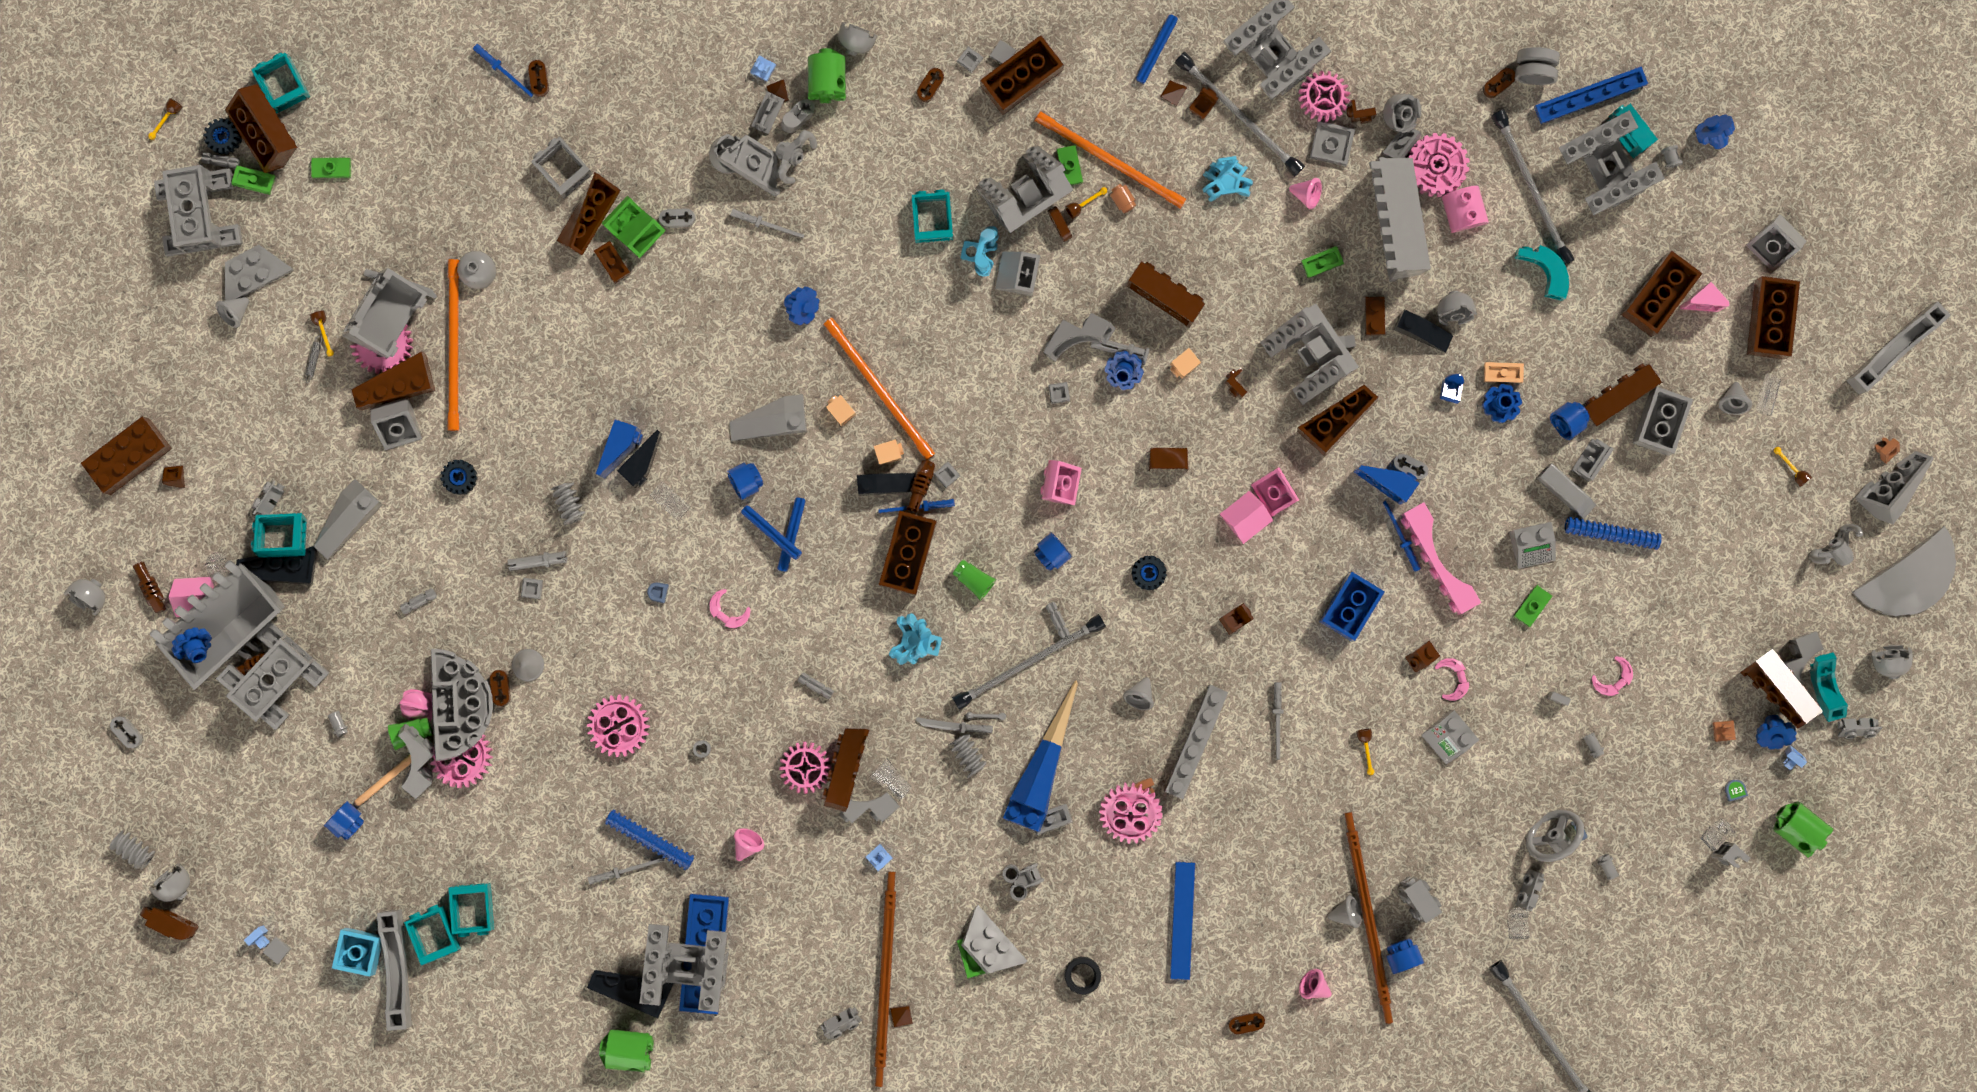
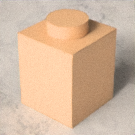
M1188 348L1170 363L1172 366L1170 370L1176 377L1180 376L1183 379L1198 367L1201 362L1191 349Z
M835 395L827 402L829 404L826 406L827 410L841 427L856 415L855 411L841 395L839 397Z
M896 439L874 446L880 466L902 460L901 455L904 454L901 443L897 444Z

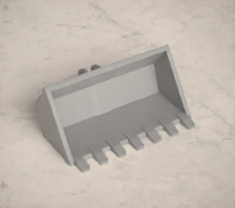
M1379 157L1377 161H1371L1369 164L1375 190V201L1380 221L1389 282H1393L1398 279L1421 275L1430 270L1431 267L1413 158Z
M230 560L225 563V567L231 572L228 576L224 577L219 572L212 575V578L219 583L216 587L211 588L206 583L200 586V590L206 594L204 598L200 600L194 595H190L187 598L188 602L194 606L192 609L187 611L181 606L175 609V613L181 617L180 620L175 623L171 619L165 618L162 621L163 625L169 630L164 634L156 629L150 632V636L156 640L155 644L194 690L237 653L246 660L251 658V654L243 648L245 645L258 653L261 648L252 640L253 636L285 608L268 584L251 573L244 565L240 564L237 566ZM195 627L199 630L205 628L212 637L210 641L211 647L208 648L207 657L202 662L193 663L190 660H185V658L177 659L174 656L171 648L173 647L172 641L177 635L184 634L185 630Z

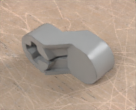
M803 99L796 103L783 116L781 122L783 131L793 133L800 129L812 117L815 109L814 103L808 99Z

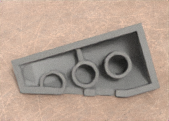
M803 394L784 396L729 422L732 441L808 432Z
M1915 451L1897 463L1896 470L1890 473L1885 471L1881 474L1883 478L1875 484L1873 481L1866 484L1855 497L1856 500L1876 519L1894 524L1905 511L1931 465L1933 457Z
M354 479L341 492L314 547L329 560L383 504Z

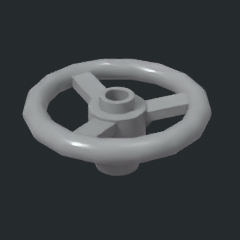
M1555 810L1548 812L1528 831L1526 835V848L1530 855L1539 861L1554 862L1562 860L1579 847L1584 836V824L1580 817L1571 811ZM1559 818L1556 828L1551 829L1546 836L1534 837L1537 829L1543 822ZM1568 819L1572 820L1576 826V835L1572 842L1564 832ZM1549 844L1555 853L1542 854L1536 850L1535 846Z

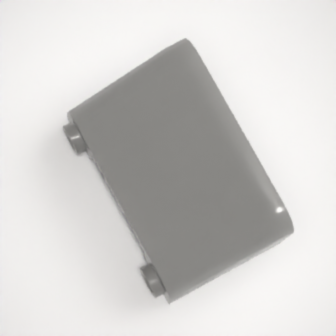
M389 268L380 271L346 325L342 336L385 358L393 357L398 350L396 341L413 312L425 305L427 292Z

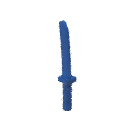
M478 43L473 47V50L480 54L495 71L499 69L530 97L533 96L528 89L501 67L502 63L499 59L496 60L488 54Z
M949 499L935 502L924 500L919 509L924 508L926 512L934 508L955 506V500ZM907 506L880 509L878 510V512L886 513L896 512L900 510L905 511L908 509Z
M1384 501L1383 504L1402 542L1400 547L1404 548L1414 572H1416L1421 567L1410 546L1412 542L1411 540L1406 542L1388 503Z

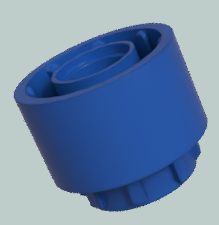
M1566 402L1550 414V421L1561 437L1571 440L1587 428L1589 414L1580 403Z
M743 462L727 470L728 478L740 500L759 492L758 488L763 486L762 477L753 463L746 465Z
M1052 532L1037 543L1038 548L1034 550L1035 556L1047 570L1059 569L1072 558L1069 551Z
M346 801L323 826L337 838L341 836L343 839L348 840L362 826L364 820L360 817L362 813Z
M1406 939L1387 947L1388 955H1386L1393 974L1406 971L1424 963L1418 945H1413L1411 939Z

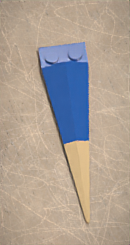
M1077 680L1074 681L1010 797V802L1003 816L1007 821L1038 833L1047 815L1058 760L1078 685Z

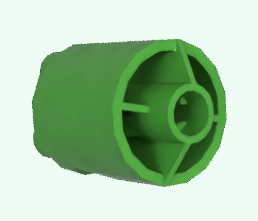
M830 48L819 49V53L808 56L809 100L819 99L820 103H831V99L837 101L846 100L845 56Z
M1799 801L1782 806L1775 815L1777 821L1773 827L1774 832L1807 858L1811 857L1817 849L1822 850L1827 845L1826 838L1833 831L1830 825Z
M610 1030L601 1040L599 1056L605 1069L637 1072L650 1071L651 1059L649 1051H653V1036H650V1033Z

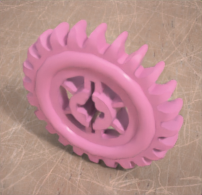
M405 325L396 341L398 350L393 357H377V353L358 344H353L350 347L356 349V351L352 352V355L359 356L355 361L357 363L363 361L361 368L368 366V372H372L375 368L376 374H379L381 369L384 372L405 361V356H411L407 351L413 349L409 345V343L413 342V339L408 338L412 332L405 331L408 325Z

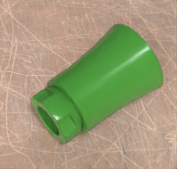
M962 560L952 573L980 601L987 595L997 580L965 560Z
M428 718L388 725L389 736L395 750L406 746L405 742L398 736L400 728L405 723L409 727L412 726L417 729L419 735L424 739L433 735Z

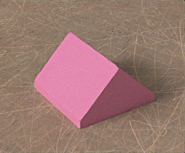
M1710 282L1682 303L1680 309L1719 312L1729 306V301Z
M1280 468L1275 469L1251 484L1271 517L1299 501Z
M1250 491L1219 514L1243 544L1273 521L1264 504Z
M212 577L174 579L169 600L176 617H180L175 613V609L178 606L187 611L194 607L187 600L190 595H194L200 600L206 596L200 590L202 584L206 583L211 588H214Z

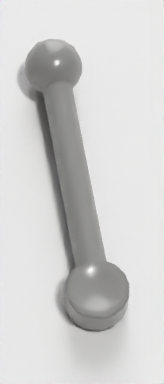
M968 712L966 713V718H999L1000 720H1005L1006 714H973Z

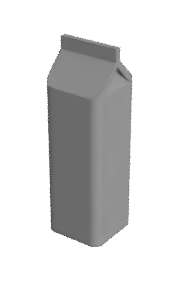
M1552 463L1536 478L1583 519L1596 506L1583 490Z

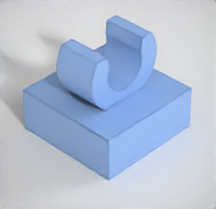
M758 56L750 73L768 82L776 64Z
M1791 745L1785 750L1787 758L1783 762L1784 766L1789 770L1796 764L1802 768L1807 763L1806 758Z
M881 844L866 856L877 871L893 859Z
M264 925L260 926L245 938L244 941L248 946L256 943L260 949L264 948L270 943L264 936L268 930Z

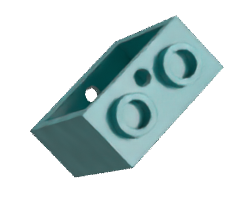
M278 53L272 57L273 59L267 62H260L255 68L251 69L262 92L265 94L271 107L274 108L276 114L311 97L291 57L287 53ZM287 64L298 88L274 99L263 76Z
M1630 103L1626 107L1621 105L1608 117L1612 120L1630 110L1638 129L1620 137L1619 141L1634 159L1653 145L1658 138Z
M944 189L935 190L934 193H927V191L915 192L912 195L915 243L953 240L950 192H946ZM946 201L948 230L919 232L917 203Z
M302 513L255 516V522L252 524L254 540L251 541V549L259 558L305 556L307 519ZM293 525L292 547L264 548L266 526Z
M491 883L448 887L452 934H458V937L470 936V933L477 932V935L480 936L488 935L489 931L494 930ZM485 892L487 925L460 927L458 894Z
M438 904L427 908L428 913L421 915L420 912L408 916L410 920L404 922L421 966L461 949L456 934H452L451 921L445 906L439 908ZM439 913L451 945L427 955L415 923Z

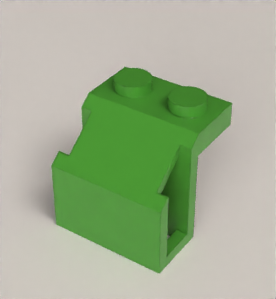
M626 196L601 223L639 258L666 231L629 196Z

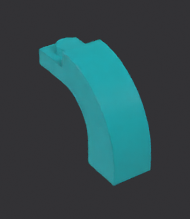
M1539 245L1535 251H1533V248L1526 246L1516 250L1515 259L1535 263L1545 272L1547 285L1544 297L1559 301L1567 298L1569 290L1568 271L1562 259L1554 251L1542 245Z
M1834 652L1815 657L1814 663L1810 664V677L1813 689L1827 722L1845 718L1848 704L1841 695L1836 682L1835 669L1837 657Z

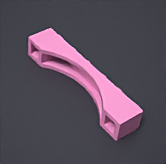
M1423 502L1401 514L1403 526L1405 529L1409 528L1412 533L1410 536L1415 546L1419 545L1422 551L1420 552L1421 558L1425 563H1429L1431 567L1429 571L1432 577L1440 582L1439 589L1444 596H1448L1450 600L1448 604L1452 612H1457L1460 615L1479 605L1481 601L1473 587L1455 578L1440 562L1432 539L1434 519L1425 503Z

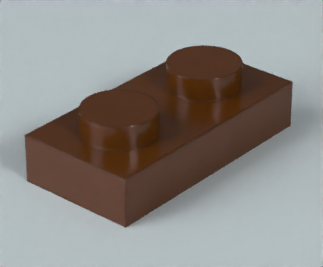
M610 241L594 250L615 284L631 274Z
M1365 297V335H1385V297Z

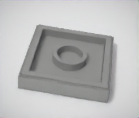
M1322 121L1317 122L1310 158L1347 166L1355 129Z

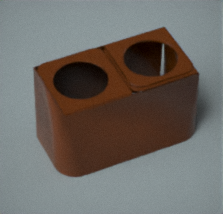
M1150 448L1148 471L1150 469H1187L1188 471L1187 448Z

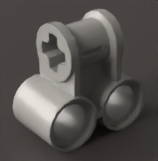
M1038 863L1026 866L1021 870L1013 864L1004 867L1003 878L1009 883L1014 882L1010 887V895L1014 900L1021 901L1025 899L1027 887L1035 886L1044 881V878H1041L1037 869ZM1009 868H1013L1017 871V875L1010 879L1006 876V871ZM1015 887H1022L1024 894L1019 897L1013 894Z

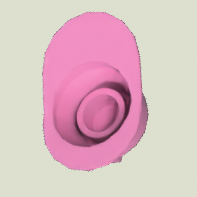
M410 689L403 693V698L399 703L401 715L409 720L428 718L430 722L432 719V693Z

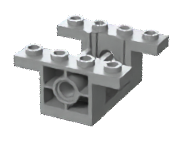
M1273 0L1223 41L1234 56L1245 50L1262 70L1267 79L1260 84V87L1271 101L1280 93L1282 96L1312 73L1317 63L1331 53L1329 47L1320 37L1302 51L1296 52L1276 28L1279 21L1295 8L1289 0ZM1272 50H1276L1279 56H1276Z
M1630 110L1559 147L1567 165L1583 157L1600 190L1585 198L1593 216L1645 192L1647 188L1665 179L1657 162L1635 172L1619 142L1620 137L1638 129ZM1613 162L1616 168L1613 171H1608L1605 163Z
M1038 145L1027 149L1022 157L1029 164L1041 185L1037 188L1033 179H1029L1027 174L1011 184L1019 201H1016L1015 197L1008 189H1004L1000 182L997 183L991 177L981 180L979 185L975 187L979 195L985 199L999 224L1010 233L1073 191L1072 186L1063 173L1065 171L1063 164Z
M202 165L162 171L163 179L154 181L156 199L158 201L167 200L172 235L162 237L165 256L243 244L240 225L218 227L211 223L207 194L210 195L211 192L234 189L231 183L233 179L231 169L209 171Z
M1317 304L1304 308L1261 341L1269 356L1273 357L1283 349H1287L1302 340L1305 346L1297 350L1306 366L1308 367L1315 362L1320 366L1318 370L1305 377L1302 383L1292 389L1302 405L1359 368Z
M270 621L256 635L270 648L268 652L245 676L233 665L229 664L216 679L230 691L226 697L255 722L261 717L276 730L289 714L276 704L275 701L300 675L316 687L329 672ZM266 674L273 676V683L268 684L265 682Z
M649 924L640 1004L659 1006L661 1003L662 986L667 982L701 986L698 1010L718 1012L721 991L725 988L729 956V949H726L728 932L707 930L706 946L668 942V925ZM683 961L691 962L692 969L686 970L683 967Z

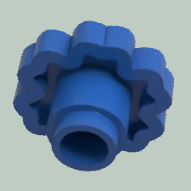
M1727 114L1720 117L1714 115L1705 119L1704 123L1697 126L1695 129L1696 137L1699 143L1704 145L1710 143L1715 149H1722L1728 145L1729 136L1733 134L1735 125L1732 117Z
M807 286L803 288L797 287L791 294L786 296L784 306L786 307V312L790 314L789 320L794 324H809L814 319V313L819 309V299L816 298L817 292Z
M1127 351L1116 352L1114 358H1109L1105 366V372L1108 374L1107 381L1113 387L1119 386L1121 390L1132 389L1134 383L1141 382L1144 370L1141 368L1142 361L1136 354L1129 356Z
M1501 384L1498 387H1491L1484 394L1486 400L1482 403L1484 414L1491 415L1493 422L1504 423L1506 420L1512 421L1520 413L1518 406L1522 404V399L1519 392H1513L1512 386Z
M197 627L187 629L184 634L177 635L172 641L173 647L171 650L177 659L185 658V660H190L193 663H200L207 657L206 653L208 648L211 647L210 641L212 637L205 628L200 630Z
M1779 715L1767 716L1764 724L1756 729V740L1761 747L1768 746L1771 750L1781 749L1784 745L1789 746L1796 741V727L1791 722L1785 723Z

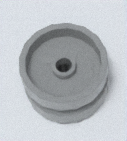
M1541 47L1520 49L1517 52V63L1520 66L1515 71L1516 81L1534 85L1556 83L1558 80V70L1555 67L1559 65V52Z

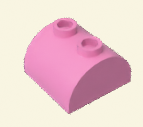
M1479 186L1461 188L1442 196L1451 233L1489 223Z
M1048 460V465L1044 469L1045 481L1041 487V499L1075 506L1082 468L1057 460Z

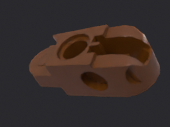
M143 907L140 912V916L147 920L145 926L168 938L172 937L178 940L192 938L199 927L196 923L167 909Z

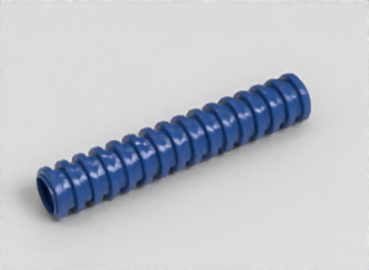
M1568 517L1565 522L1564 530L1567 534L1570 532L1572 535L1577 533L1578 536L1583 534L1584 537L1589 536V538L1594 536L1595 539L1601 538V540L1618 541L1621 544L1624 542L1627 545L1630 543L1632 546L1636 544L1637 547L1642 545L1643 548L1648 546L1649 549L1654 548V550H1658L1662 542L1660 533L1643 532V530L1637 531V529L1631 530V528L1626 529L1623 526L1620 528L1618 525L1614 527L1612 524L1608 526L1607 523L1602 525L1601 522L1596 524L1595 521L1578 520V518L1572 519V517Z
M612 810L605 820V825H611L610 828H616L615 830L621 831V834L625 833L626 837L630 836L631 840H637L636 843H642V846H647L648 850L651 848L652 852H657V855H663L662 858H668L669 862L673 861L674 865L678 864L679 868L682 866L683 870H688L694 860V855L690 856L689 852H683L684 849L680 850L678 846L674 847L673 843L669 844L668 840H662L663 837H657L658 834H652V831H647L646 827L643 829L642 825H636L637 822H631L632 819H626V816H621L620 812L617 814L616 810Z

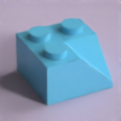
M351 928L341 929L332 969L369 977L375 975L382 949L380 936Z

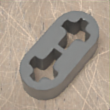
M667 209L660 213L659 221L666 228L690 227L695 223L696 217L690 209ZM685 213L692 216V219H689L687 223L684 219H679V217H684ZM666 214H669L670 217H676V219L670 220L668 224L663 220Z
M1399 454L1393 459V467L1397 471L1405 472L1406 474L1409 472L1417 480H1421L1428 475L1426 464L1406 454ZM1404 458V462L1410 466H1402L1400 468L1397 460ZM1421 466L1424 474L1417 476V472L1411 468H1419Z
M120 716L112 719L110 723L112 732L127 748H137L142 744L143 738L141 733L126 717ZM117 721H118V722H122V721L124 722L123 725H122V727H123L126 731H124L123 729H117V728H116V727L118 726ZM127 734L136 736V743H129L131 739Z

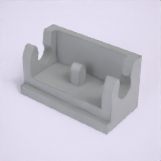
M1592 439L1571 471L1588 482L1593 481L1614 449L1599 439Z
M1725 841L1711 854L1713 858L1718 859L1722 864L1729 865L1730 863L1736 868H1740L1739 864L1735 862L1737 858L1745 862L1751 859L1735 843Z

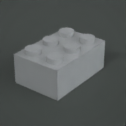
M1660 387L1652 389L1649 392L1632 443L1667 456L1675 454L1693 399Z

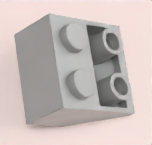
M1002 252L995 289L1033 296L1040 255L1026 252Z

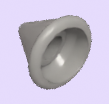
M243 297L217 301L215 307L220 317L228 325L238 328L249 304V299Z
M1734 382L1724 397L1720 399L1718 405L1720 410L1727 414L1739 415L1751 409L1752 401L1748 398L1738 382Z
M533 649L521 650L512 661V670L516 677L522 681L536 680L544 669L543 657Z
M1145 677L1124 692V700L1130 706L1139 710H1150L1153 708L1154 702L1150 678Z
M1351 895L1347 896L1342 903L1328 914V919L1358 928L1361 925V912L1356 899Z

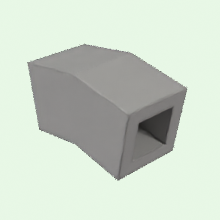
M1354 335L1339 337L1346 349L1356 347Z

